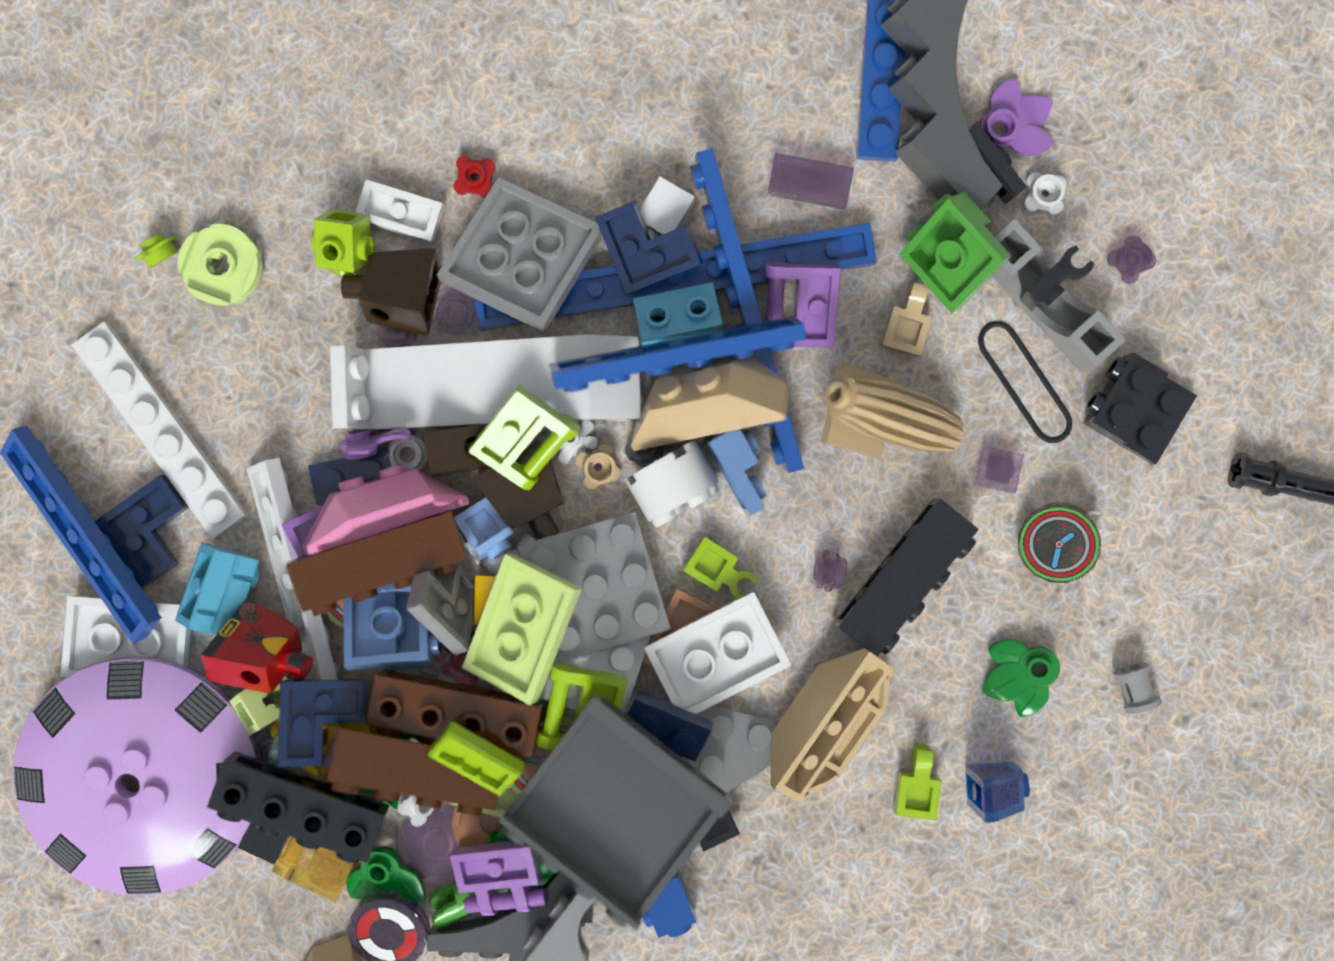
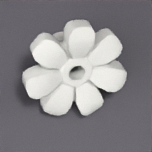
M590 420L578 423L580 431L575 436V440L573 442L566 440L558 450L560 451L558 460L561 463L569 464L573 456L576 458L580 452L587 453L586 449H597L598 439L594 436H589L594 430V425Z

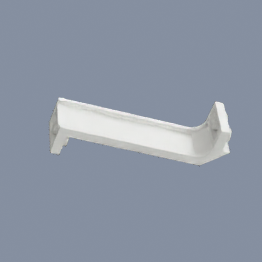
M573 335L377 349H360L347 345L330 346L332 429L352 431L369 429V431L392 430L399 426L412 429L488 424L518 385H521L560 414L568 415L574 420L636 422V419L641 418L640 373L630 374V380L626 382L606 384L605 380L588 383L589 387L585 390L564 392L563 388L555 389L549 364L639 346V337Z

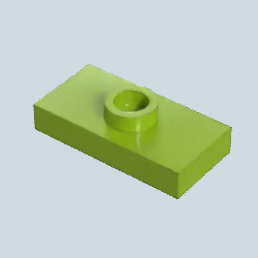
M451 722L432 743L428 753L429 757L499 796L522 774L525 762L454 722Z

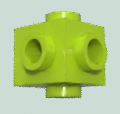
M331 209L315 218L311 247L313 252H315L316 267L331 269L333 274L343 276L344 274L353 275L357 270L365 266L369 255L374 253L375 248L374 239L370 236V214Z

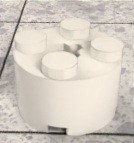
M696 440L685 444L678 450L669 453L624 479L647 521H652L655 528L685 510L684 503L687 502L691 509L719 492L716 485L719 483V480Z

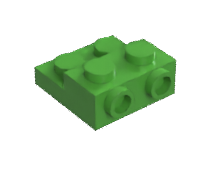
M965 192L951 196L949 193L939 199L931 208V212L934 215L927 222L920 223L908 234L907 240L909 243L899 253L951 314L960 310L1011 257L1010 253L986 228L992 221Z

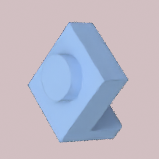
M486 497L454 517L455 524L480 561L487 556L494 560L511 549L512 546L509 542L514 539V532L510 526L506 525Z

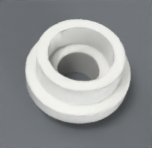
M410 435V440H393L388 447L391 466L402 464L404 470L417 469L421 471L427 463L425 443L413 435ZM406 447H411L415 451V458L409 463L403 461L401 453Z

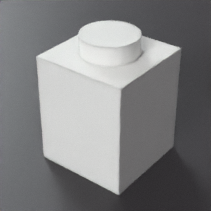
M660 176L640 209L651 239L680 228L693 208L695 196Z

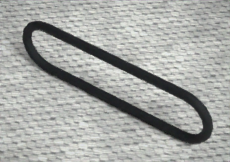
M993 321L986 324L978 336V346L981 353L1035 434L1047 443L1063 441L1072 429L1070 413L1015 330L1009 324L1002 321ZM1001 327L1011 335L1066 419V428L1060 436L1048 437L1041 432L984 345V336L989 329Z

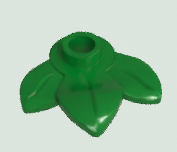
M1004 639L988 647L992 659L998 665L987 675L982 688L983 693L996 700L1010 701L1014 699L1019 717L1031 716L1043 708L1049 699L1048 685L1057 679L1060 672L1059 660L1055 653L1041 646L1028 648L1023 643L1014 639ZM1036 662H1042L1047 666L1045 672L1038 674L1033 672L1031 667Z
M388 846L374 848L368 862L361 861V866L351 871L346 882L349 897L353 899L366 898L368 909L377 906H389L399 910L402 901L423 903L426 898L425 887L417 872L402 866L401 858L397 851Z

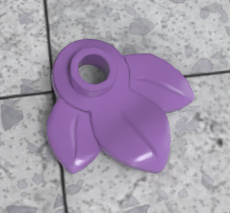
M1015 78L1010 79L999 85L993 92L990 101V111L982 118L980 127L995 146L1009 147L1021 156H1033L1043 153L1054 143L1051 137L1040 128L1049 116L1053 100L1038 95L1022 96L1018 81ZM993 124H1003L1006 129L1005 135L999 136L995 134Z
M399 426L389 431L371 435L369 429L353 430L345 433V440L340 441L338 446L340 451H344L347 460L366 458L377 454L378 445L385 441L410 440V435L414 434V430Z

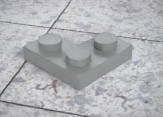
M459 563V569L442 575L441 584L429 571L414 575L407 604V610L454 655L469 650L474 622L475 580Z

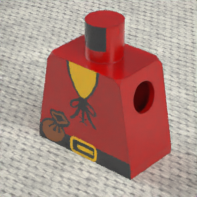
M249 599L242 603L201 653L206 676L209 681L263 693L273 692L286 674L304 680L309 675L313 666V657L301 653L302 646L299 630L295 624Z

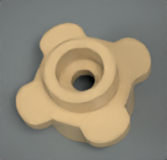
M600 444L597 450L577 454L575 464L583 472V485L586 488L594 490L598 485L608 483L609 481L615 482L619 479L621 470L616 466L612 458L613 449L611 446ZM596 463L602 465L600 470H595L594 466Z

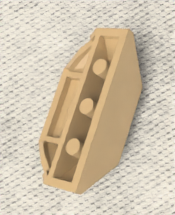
M727 355L714 358L712 364L703 367L692 368L684 365L672 368L671 372L658 378L651 388L641 408V418L636 420L631 447L634 451L786 420L790 388L784 380L753 356L744 359H729Z
M866 648L819 664L772 731L770 785L775 790L801 804L809 798V794L820 791L839 778L886 711L890 692V678L893 677L894 668Z

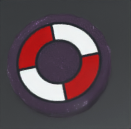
M377 891L365 896L353 910L347 927L349 940L356 952L367 961H416L425 950L427 934L430 931L429 918L417 902L412 900L410 903L402 898L403 894L395 891Z

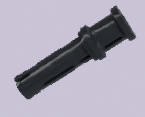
M1238 453L1232 459L1227 480L1228 485L1232 488L1240 489L1245 486L1258 489L1266 496L1283 493L1310 501L1334 505L1333 480L1287 470L1286 466L1279 461L1273 460L1266 463L1254 460L1246 453ZM1303 485L1323 489L1326 492L1305 488Z

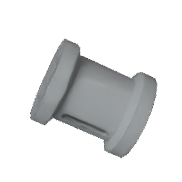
M1136 663L1113 672L1116 681H1120L1127 702L1124 704L1126 713H1141L1162 704L1160 696L1155 695L1148 676L1151 670L1147 663Z

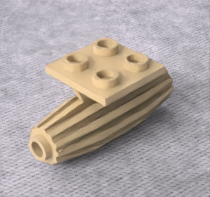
M838 362L835 380L830 383L825 394V406L828 408L821 439L822 443L875 459H881L884 442L908 450L951 452L955 446H959L961 438L964 437V423L953 411L926 394L897 384V381L845 362Z

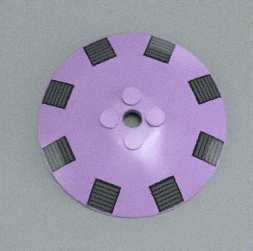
M124 657L101 661L87 666L59 682L42 697L30 713L20 733L14 756L13 784L16 801L23 821L34 841L57 866L78 880L98 889L126 895H153L175 891L201 880L216 870L238 847L245 831L249 827L250 822L244 820L230 822L218 817L217 811L207 808V804L223 762L229 755L236 751L259 759L253 735L249 736L238 715L229 703L231 699L211 681L191 669L169 661L148 657ZM123 774H131L138 779L140 784L138 792H130L123 787L121 782Z

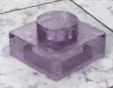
M982 446L974 486L1016 494L1024 454Z

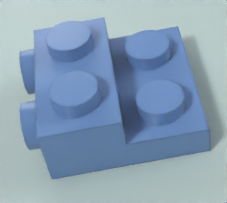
M738 429L711 435L713 440L707 444V448L745 515L751 516L764 509L765 506L761 499L767 495L756 475L748 477L745 473V470L759 463L755 455L761 452L751 432L748 430L742 433Z
M394 583L377 588L379 595L360 602H354L353 596L344 599V667L347 670L390 666L394 671L434 667V656L441 655V642L407 610L408 597L412 585L395 589Z

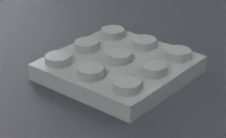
M498 177L437 273L440 282L545 333L603 236L596 222Z
M635 512L517 546L519 557L582 588L553 664L563 663L671 629Z

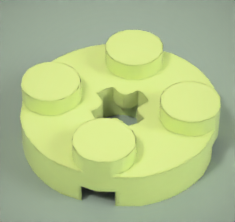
M216 223L208 225L210 226L209 228H204L200 232H193L182 244L177 263L179 274H182L188 291L196 298L216 306L240 304L255 291L262 277L263 263L259 247L256 246L251 237L246 233L227 224ZM223 255H227V263L230 264L228 271H223L221 275L216 276L217 269L211 266L214 259L221 260Z

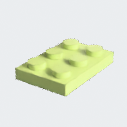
M513 553L505 554L462 668L529 705L538 703L582 588Z

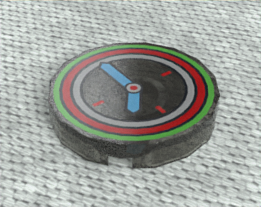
M1052 502L1036 509L1025 518L1018 534V552L1023 564L1035 576L1048 582L1068 583L1083 578L1095 567L1101 555V533L1096 522L1084 509L1071 503Z

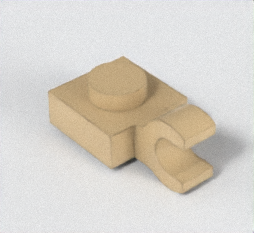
M913 282V285L910 284L904 309L896 306L891 308L880 346L916 357L922 355L933 317L921 314L929 292L928 286Z

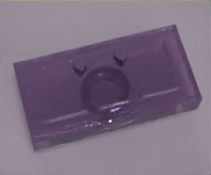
M775 153L767 195L845 210L848 203L854 167Z

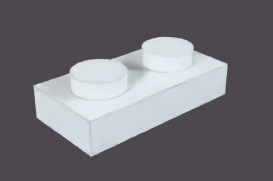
M366 179L356 213L370 214V225L434 244L445 205L432 199Z

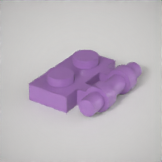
M513 841L454 847L450 854V860L458 892H475L476 895L465 897V912L467 914L480 912L482 916L496 915L498 910L516 908L517 912L532 911L534 906L547 905V889L531 888V885H539L542 878L537 852L526 843L521 846ZM511 888L512 892L497 893L495 889Z

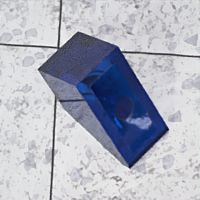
M1014 762L965 764L967 805L985 823L996 822L1025 811L1024 798L1029 797L1030 785L1026 773H1023L1022 768Z

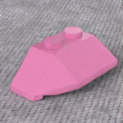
M402 464L379 470L380 478L364 483L362 476L338 483L340 491L328 495L302 544L304 554L311 556L470 503L468 497L463 493L417 469L404 470Z

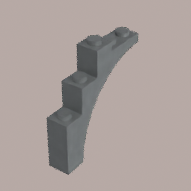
M894 0L887 7L891 15L881 27L904 51L908 58L894 71L898 78L888 90L916 120L902 133L901 137L905 141L895 153L938 200L949 193L951 196L965 192L982 209L1003 185L983 160L969 132L959 97L956 71L958 35L968 0Z
M560 870L554 873L543 887L540 885L536 888L547 889L548 904L534 906L532 911L517 912L516 908L499 910L496 915L457 921L442 929L434 928V925H432L427 934V951L438 952V955L442 957H457L462 955L463 952L479 953L480 957L487 959L499 958L503 954H509V961H523L526 951L522 949L525 941L536 927L542 931L552 919L548 916V913L562 894L569 897L574 891L571 885L573 880ZM595 902L584 913L581 919V927L585 926V923L593 922Z

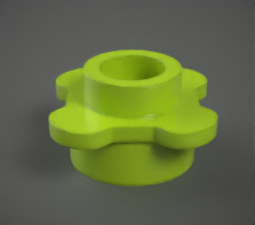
M161 233L151 237L139 245L143 252L137 255L135 259L137 261L144 259L149 268L158 265L178 253L172 244V241L176 239L175 236L164 239Z

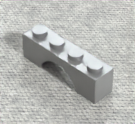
M1015 218L994 235L1010 253L1011 257L992 277L1080 372L1097 368L1126 341L1124 336L1099 309L1089 307L1080 302L1066 289L1047 308L1040 303L1035 309L1030 311L1020 299L1029 288L1049 271L1043 258V249Z
M575 890L569 897L562 894L548 913V916L552 918L543 931L536 927L522 946V949L526 951L523 961H588L590 950L582 935L581 919L586 910L597 900L594 897L588 900Z

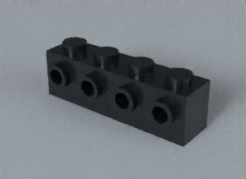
M932 498L833 624L861 647L866 648L877 657L881 652L885 655L888 654L899 641L900 635L897 632L906 621L912 623L925 608L926 604L922 600L930 590L937 591L948 580L951 572L947 569L957 557L963 559L974 547L976 540L973 536L979 529L941 498Z
M234 751L223 762L207 808L217 811L218 817L230 822L244 820L256 824L257 830L264 834L279 836L282 833L296 838L297 844L313 850H318L322 847L336 852V857L345 862L359 863V861L367 863L390 805L359 794L331 790V784Z

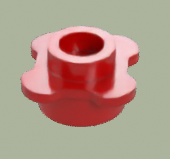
M466 155L459 157L456 161L458 179L453 184L454 190L461 196L469 193L485 198L492 188L491 174L496 169L494 162L490 158H484L480 161L471 160ZM473 173L478 174L476 180L471 179Z

